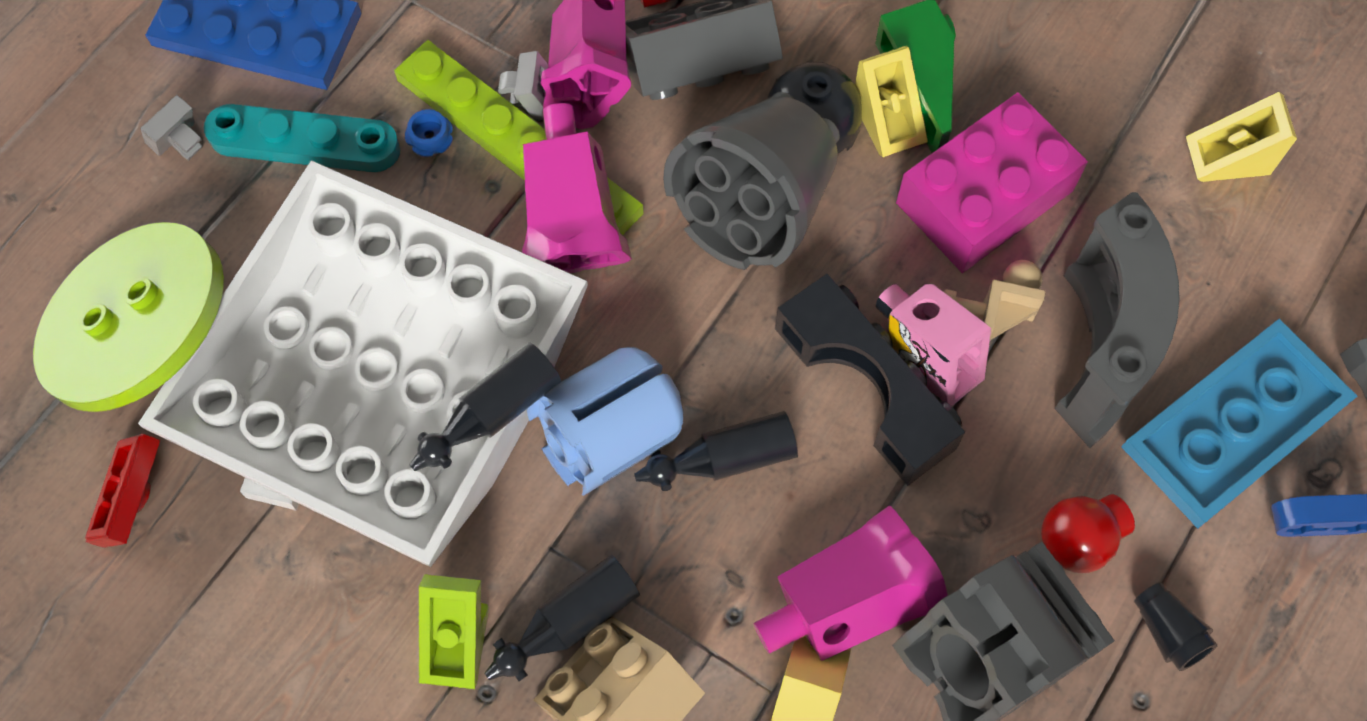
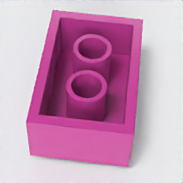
M1017 92L905 172L896 204L963 274L1072 193L1088 161Z

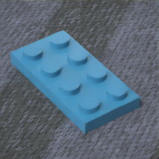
M1278 319L1127 439L1121 447L1193 525L1199 529L1358 396L1295 333Z

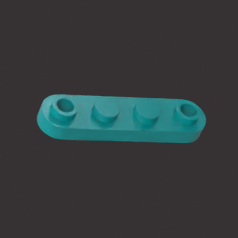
M226 104L211 111L206 117L203 127L204 134L212 148L217 153L230 157L309 165L310 161H314L329 168L381 172L396 163L401 151L400 143L393 127L384 121ZM234 123L232 126L224 128L226 125ZM370 138H379L374 144H365Z

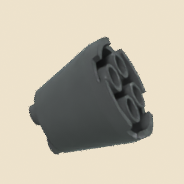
M778 92L771 98L699 128L686 136L667 157L663 176L666 196L675 198L679 209L689 224L684 228L685 232L697 245L714 258L742 270H746L750 265H773L777 267L798 248L807 232L837 164L838 152L836 143L839 141V131L832 121L821 118L817 112L806 104L793 99L792 96L785 92Z

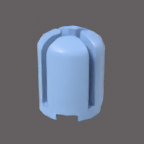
M636 347L619 348L563 380L527 409L529 421L539 417L548 443V445L541 448L543 453L567 486L575 481L583 485L582 496L673 442L682 429L683 409L680 392L670 375H659L662 372V365L647 352Z

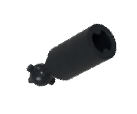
M528 343L459 398L460 403L442 434L422 432L418 435L417 454L409 464L414 471L428 466L448 468L452 464L450 457L453 446L486 435L490 438L493 437L561 382V378L552 363L539 348L532 343Z
M785 411L703 433L701 438L673 459L668 455L661 454V451L657 450L651 454V458L646 463V466L634 473L636 482H650L655 486L661 487L662 491H668L672 488L671 483L675 480L677 474L710 477L716 481L797 458V443L789 417Z
M613 555L608 556L538 607L518 644L514 642L505 643L503 638L493 643L496 649L493 662L484 674L488 680L501 676H515L520 682L528 676L524 669L529 656L569 649L597 626L603 624L638 598L640 593L636 585Z

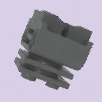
M1040 542L1028 552L1025 551L1017 557L1011 555L973 576L959 590L938 602L919 623L901 636L892 646L907 668L918 676L927 687L934 683L940 692L934 697L940 708L943 721H1000L1030 699L1067 676L1115 640L1102 624L1096 612L1091 609L1068 578L1063 567L1054 559L1043 542Z

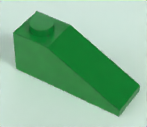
M925 0L881 15L875 44L880 54L904 46L909 47L928 140L927 145L931 153H933L948 142L952 130L954 41L956 33L950 16L942 14L935 0Z

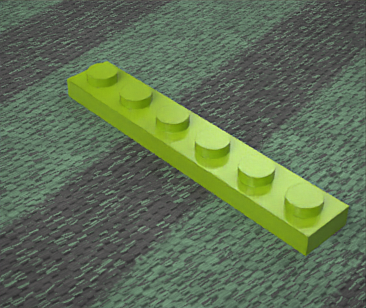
M425 41L394 70L397 81L435 111L441 113L459 130L525 180L523 144L546 140L545 129L431 41ZM607 177L615 221L620 233L624 235L644 214L643 204Z

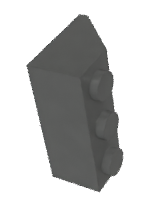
M703 0L625 21L626 59L634 88L643 97L649 95L651 100L674 96L678 93L677 87L695 83L696 87H708L724 81L723 75L740 70L743 75L761 73L770 68V62L783 59L771 0Z

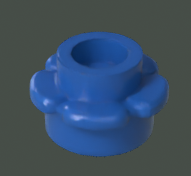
M431 109L421 110L409 119L405 131V140L408 145L412 146L414 153L423 157H430L433 154L445 152L451 146L453 138L450 133H452L453 127L451 122L438 111ZM434 133L432 138L425 137L427 134Z

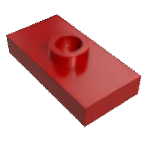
M139 434L117 442L85 536L87 543L102 548L127 544L136 513L143 509L150 495L151 485L147 480L160 443L159 439L146 434Z

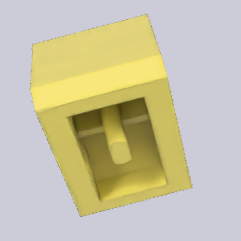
M904 46L859 61L855 86L861 96L862 121L879 155L885 157L927 143L928 140L909 47Z
M1277 92L1186 136L1197 179L1201 182L1271 175L1297 140L1284 95Z
M806 636L795 640L771 721H833L843 689L851 648L821 661Z

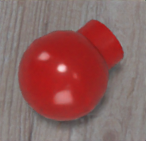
M1109 494L1099 500L1086 496H1077L1059 501L1048 511L1042 523L1041 538L1043 544L1063 569L1074 573H1090L1103 568L1116 555L1121 539L1134 532L1135 520L1126 502L1115 494Z

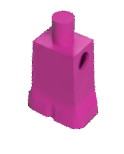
M563 0L552 15L548 69L544 70L541 74V85L545 90L543 109L546 106L558 103L572 105L577 129H588L597 125L610 112V106L617 104L631 87L626 59L625 0Z
M558 103L546 106L543 109L546 140L523 144L527 232L522 253L567 273L603 268L630 261L632 257L627 239L620 233L615 221L601 145L588 132L576 133L572 105Z
M888 506L869 519L865 525L854 533L779 575L778 580L787 606L754 622L753 625L768 654L806 636L820 660L823 661L905 622L926 616L948 594L942 573L932 556L918 538L911 533L909 527L891 506Z

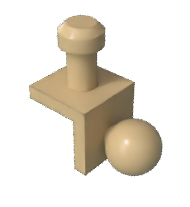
M1028 260L1012 262L1004 271L1003 281L993 279L983 302L956 297L957 291L949 289L943 291L991 328L990 340L1024 320L1033 322L1045 297V291L1039 290L1042 285V273L1036 264Z

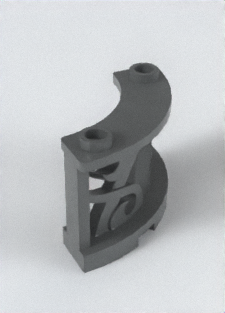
M1136 192L1130 193L1097 216L1094 222V229L1076 262L1067 268L1063 275L1075 290L1084 308L1089 332H1092V345L1080 380L1058 402L1055 410L1089 448L1107 434L1122 416L1131 400L1152 378L1165 358L1178 320L1180 297L1175 259L1159 221L1146 202Z

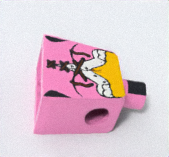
M895 284L888 287L879 296L875 307L889 319V336L893 343V349L905 363L908 361L912 362L920 369L927 381V388L939 402L945 401L953 406L985 380L991 328L933 284H925L911 296Z

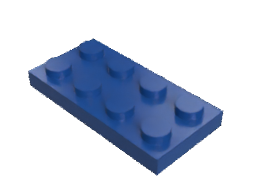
M163 0L145 36L151 46L328 90L362 13L358 2L350 0Z

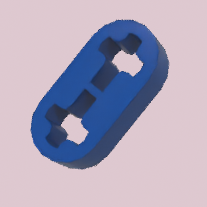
M1367 494L1294 497L1278 501L1271 506L1275 531L1279 536H1329L1367 532Z

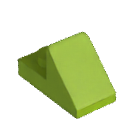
M424 574L419 585V683L475 689L478 681L488 618V605L481 603V580Z

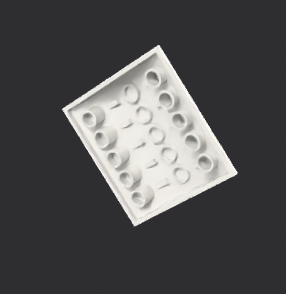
M310 161L222 295L218 313L206 338L191 359L171 379L164 383L138 424L156 435L431 567L493 486L529 419L526 409L493 437L490 438L486 435L453 446L450 457L452 464L445 469L442 466H428L414 471L409 464L417 454L418 435L422 432L442 434L460 403L459 398L528 343H532L539 348L555 367L588 284L586 280L321 164Z

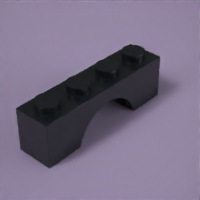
M825 274L777 308L775 330L806 367L823 363L846 365L864 374L877 388L884 406V421L879 428L873 446L907 486L957 449L965 434L958 413L947 402H939L927 388V381L920 369L912 362L908 361L905 363L895 352L888 333L878 323L871 324L861 313L859 303L849 288L842 284L838 286L828 274Z

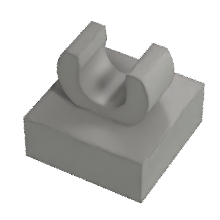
M538 51L520 53L518 70L506 71L500 74L498 92L500 94L511 93L510 103L517 108L524 107L535 121L544 120L543 101L545 90L541 85V74L544 70L548 69L547 62Z
M178 95L171 99L140 128L145 144L158 156H161L170 146H173L179 154L189 161L202 148V145L199 143L201 138L191 129L195 124L193 110Z

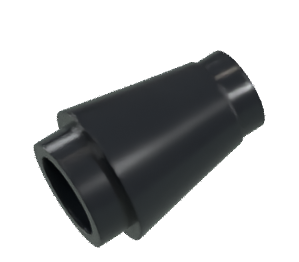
M1161 582L1147 588L1134 600L1165 662L1172 661L1179 671L1186 670L1200 662L1218 646L1210 636L1213 629L1171 591H1168Z

